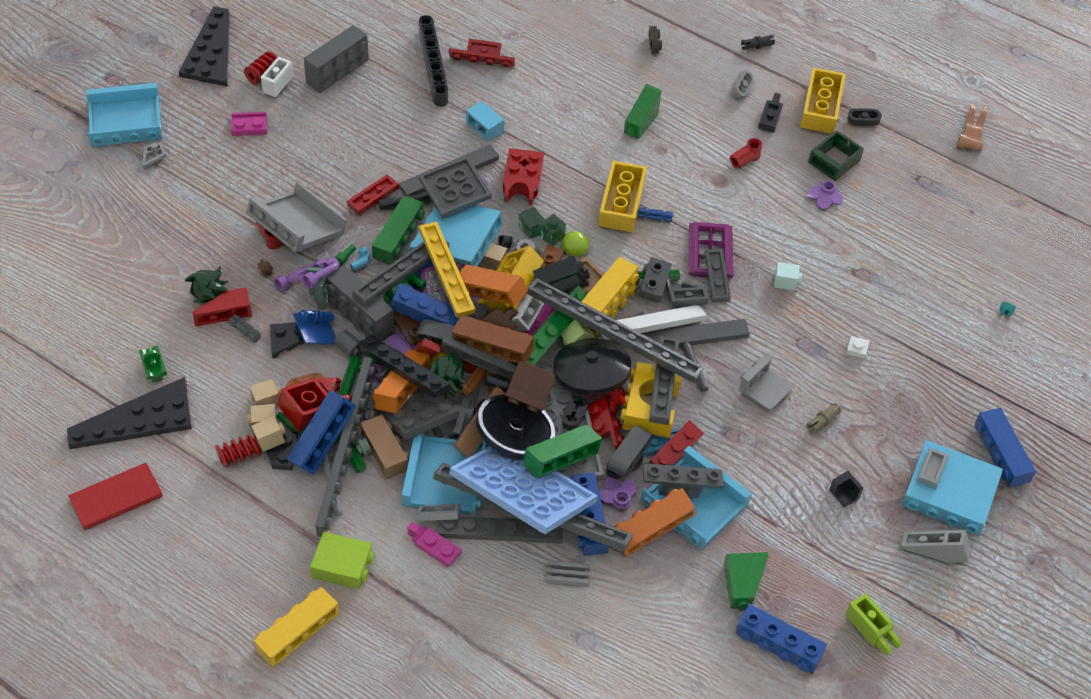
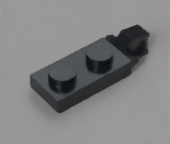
M774 93L772 101H766L759 122V129L775 132L783 104L779 103L781 94Z

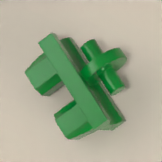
M158 345L147 350H139L147 379L152 380L153 383L162 381L164 379L163 376L167 375Z

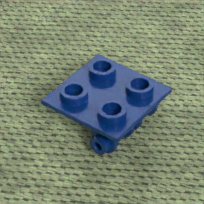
M302 310L298 313H293L305 343L334 345L336 336L330 325V322L334 321V314L330 311L321 312L315 310Z

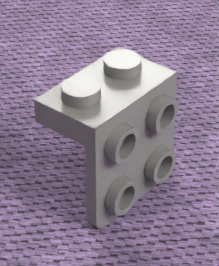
M765 355L761 359H757L749 371L745 370L740 377L739 391L767 411H771L791 392L792 386L769 370L772 358Z

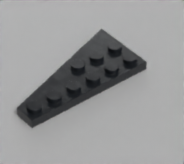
M213 6L179 70V77L228 87L229 9Z
M185 377L67 428L69 449L192 429Z

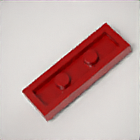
M386 174L347 200V206L357 215H361L379 203V200L398 190L399 183Z
M689 420L658 451L649 463L674 466L683 456L684 450L688 446L692 447L703 436L704 432Z

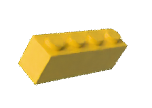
M322 587L310 592L304 601L294 605L289 613L275 620L269 629L260 632L254 640L256 651L273 668L339 614L338 602Z

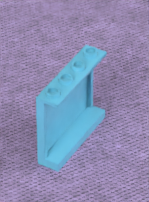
M157 83L86 90L89 108L88 137L91 147L162 139Z
M478 205L445 218H441L434 206L430 216H427L424 223L437 222L444 239L449 242V250L455 263L478 266L503 225L501 211ZM419 231L416 238L410 243V251L424 242Z
M424 432L414 436L402 492V506L419 508L422 505L459 503L461 507L460 514H476V509L481 507L482 498L433 479L434 472L442 463L454 466L466 459L453 447L457 440L424 436ZM483 441L473 455L486 449L489 445Z
M926 440L902 506L925 514L930 518L946 522L948 525L964 529L969 533L980 535L1003 469ZM929 448L949 455L936 489L916 482Z
M691 446L684 450L683 457L674 465L719 469ZM724 472L723 488L703 487L698 498L690 499L696 508L697 514L674 528L677 532L689 538L693 545L699 546L702 550L749 505L752 495L751 492ZM653 484L648 490L642 489L640 500L647 508H649L652 502L656 500L661 501L667 497L659 495L658 487L660 484Z

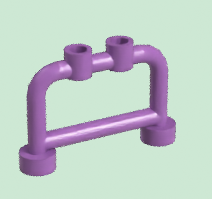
M335 257L328 260L323 258L286 277L280 275L274 278V285L280 292L289 288L290 283L303 282L308 289H311L318 285V280L336 271L340 265ZM308 267L324 268L316 273H307Z

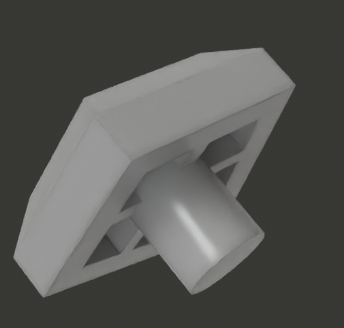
M162 142L144 146L143 168L166 157Z

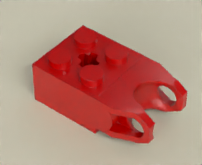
M509 148L503 178L504 202H508L513 195L522 194L527 197L528 205H533V202L538 197L544 152Z
M336 377L312 378L282 388L278 407L298 432L303 431L310 423L330 390L336 392L340 389L342 381ZM341 395L350 402L352 401L353 396Z

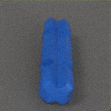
M640 207L638 217H648V219L659 221L664 219L666 222H671L673 212H663V210L650 208L646 210V208Z

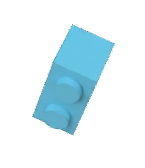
M481 101L466 110V123L487 141L504 132V119L484 102Z

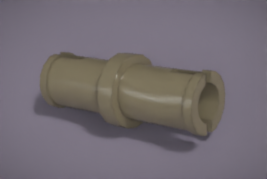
M833 403L826 410L818 412L817 416L806 424L807 429L809 430L813 427L810 432L816 433L821 427L830 424L831 420L841 413L840 406L834 410L838 404Z

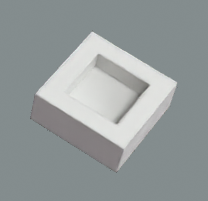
M851 336L846 354L865 359L870 341Z

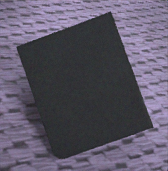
M846 471L832 480L829 491L843 507H846L860 499L863 487L849 471Z

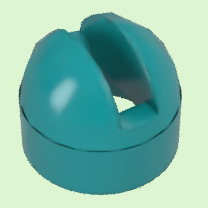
M1002 302L999 311L1001 315L1006 313L1005 317H1010L1014 313L1016 306L1008 302Z

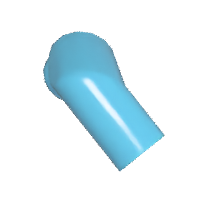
M366 247L358 250V260L350 264L353 272L369 264L370 252H368Z

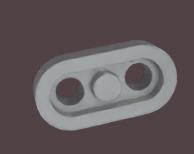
M749 70L740 72L732 84L731 90L736 98L745 97L754 84L753 74Z

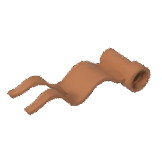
M971 103L964 135L961 134L959 137L958 148L964 149L965 147L982 151L984 142L980 140L988 107L982 109L975 125L976 108Z

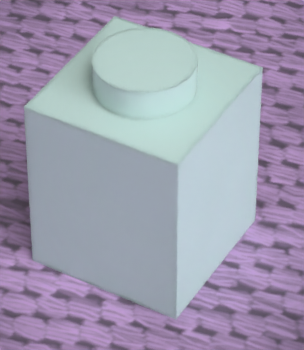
M778 262L775 271L774 288L796 291L797 284H801L802 273H799L800 265Z

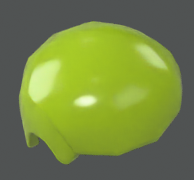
M579 231L567 233L561 241V249L567 253L568 257L574 255L577 258L584 256L590 245L588 238Z

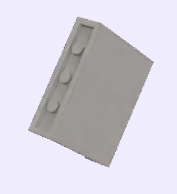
M296 182L294 192L264 202L255 196L249 198L246 211L249 216L294 252H299L343 235L347 219L299 182Z

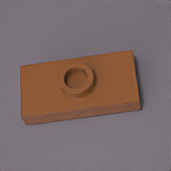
M547 245L541 256L544 260L541 267L560 261L564 255V250Z

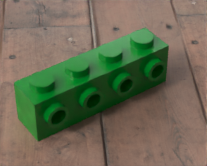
M407 196L402 197L372 244V258L392 264L396 258L400 257L404 245L407 246L411 234L415 233L419 221L424 219L425 210L423 202Z
M586 424L526 448L522 464L537 478H541L598 454L602 437Z

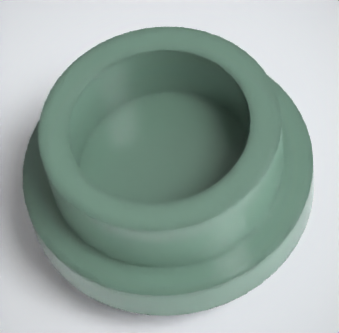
M365 437L362 439L357 438L356 449L360 455L364 454L367 457L368 453L372 452Z

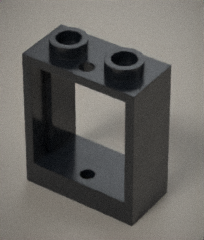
M575 255L533 270L535 279L538 278L566 294L578 285L581 289L590 286L588 281L591 278L590 273L584 267L582 260L579 261Z

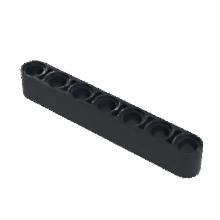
M423 15L419 18V36L433 103L436 106L442 107L448 104V85L434 20L429 15Z

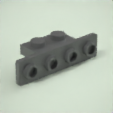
M643 464L642 466L643 482L660 484L658 493L663 496H667L674 489L679 490L683 488L689 499L699 497L703 487L723 488L724 486L721 469Z

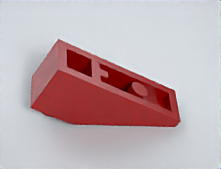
M247 287L226 291L193 311L195 327L229 321V318L234 314L241 318L252 317Z

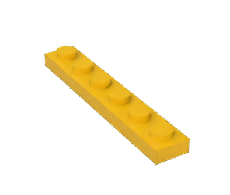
M433 222L420 225L419 232L456 318L461 317V315L475 314L473 302L438 223Z

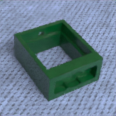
M836 130L811 150L808 163L836 181L861 160L864 148ZM833 147H836L848 155L849 158L840 164L826 155V153Z

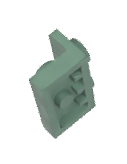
M308 267L307 273H316L324 268ZM327 276L318 280L317 286L309 289V293L314 294V302H317V309L325 310L328 297L326 289Z

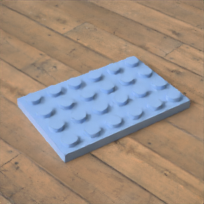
M490 446L452 466L449 475L543 534H547L595 504L598 497L558 471L537 478L522 464V459L505 456Z

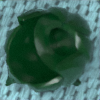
M220 266L215 271L199 270L185 278V282H192L189 293L198 299L194 300V303L210 302L228 291L223 285L229 281L219 280L222 273Z
M448 351V356H442L433 361L429 370L450 383L451 390L449 392L452 397H455L454 392L458 393V389L461 390L463 388L461 383H466L462 378L464 375V364L456 355ZM447 392L443 394L445 399L447 398Z

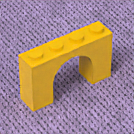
M637 362L636 369L631 371L630 380L633 382L628 383L627 393L630 396H625L626 403L624 407H627V409H622L620 420L624 421L623 429L631 430L637 425L656 436L670 438L675 410H671L669 425L649 422L651 405L641 399L643 395L653 393L656 365ZM676 373L673 397H678L682 379Z

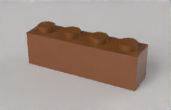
M461 315L452 330V338L497 358L517 364L520 361L528 362L534 350L533 336L511 330L507 327L494 325L490 322L477 320L473 317Z

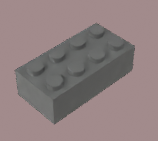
M352 25L304 57L306 83L321 93L350 72H353L357 67L366 63L369 60L367 34Z
M343 265L326 277L327 300L332 307H336L344 318H348L356 329H360L366 337L373 335L381 341L395 333L394 309L380 297L364 306L352 296V291L361 286L363 282Z

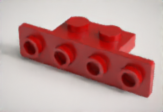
M469 38L467 51L449 48L448 51L449 56L454 60L466 59L473 63L480 61L488 65L515 66L514 57L500 56L502 43Z
M607 393L601 395V399L588 404L587 409L593 430L602 439L611 435L613 445L617 449L625 438L621 434L620 429H622V425L616 415L618 409L617 407L613 409L609 402L611 396Z

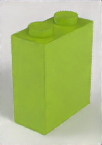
M323 532L310 566L311 578L360 589L362 583L368 579L369 570L367 569L369 564L374 562L375 552H373L372 543Z

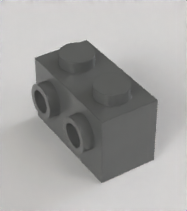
M653 257L650 258L649 263L645 262L642 270L645 276L644 279L640 278L637 289L640 290L638 296L660 303L672 263Z

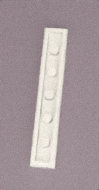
M693 305L617 321L639 333L705 321L707 315L699 305ZM601 334L605 340L610 339L607 336Z

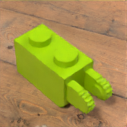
M866 593L849 604L845 616L873 647L877 646L884 654L889 655L892 653V648L885 639L894 648L898 649L902 646L901 640L892 630L894 627L892 621Z

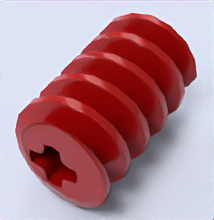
M267 51L244 69L247 80L253 85H256L257 82L261 83V76L265 74L264 72L277 59V56Z
M253 433V438L250 434H246V441L242 437H238V444L234 439L230 440V446L223 442L222 449L215 445L221 465L224 463L227 468L230 467V461L237 465L238 458L245 462L246 455L253 459L254 452L258 457L261 456L260 446L255 433Z

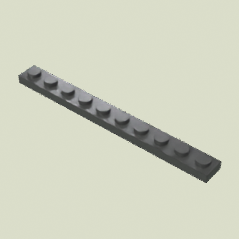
M538 278L527 288L528 292L526 294L692 383H695L703 372V366Z
M364 357L351 401L356 405V408L343 428L315 524L318 537H322L323 532L331 530L332 512L337 510L338 501L336 498L342 492V477H346L348 466L346 463L347 460H351V446L357 439L356 428L357 426L360 427L362 415L360 414L366 407L367 400L365 397L366 394L370 393V379L375 376L376 367L373 366L372 358Z
M442 463L434 472V480L474 494L482 499H487L449 475L451 465ZM581 514L575 515L558 526V528L566 529L576 535L587 537L595 542L608 545L625 552L633 537V534Z

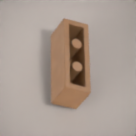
M381 414L361 422V435L368 441L372 450L371 453L385 478L388 479L407 471L409 455L406 450H402L399 437L397 435L394 436L390 421H386Z

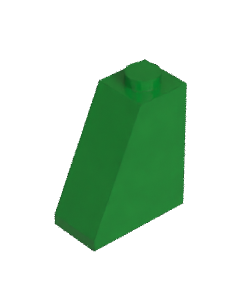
M649 84L645 85L625 120L624 133L637 139L643 135L658 116L662 90Z
M768 552L726 554L724 569L731 609L745 610L749 604L753 605L768 559Z

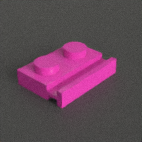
M266 112L231 113L232 136L267 134Z

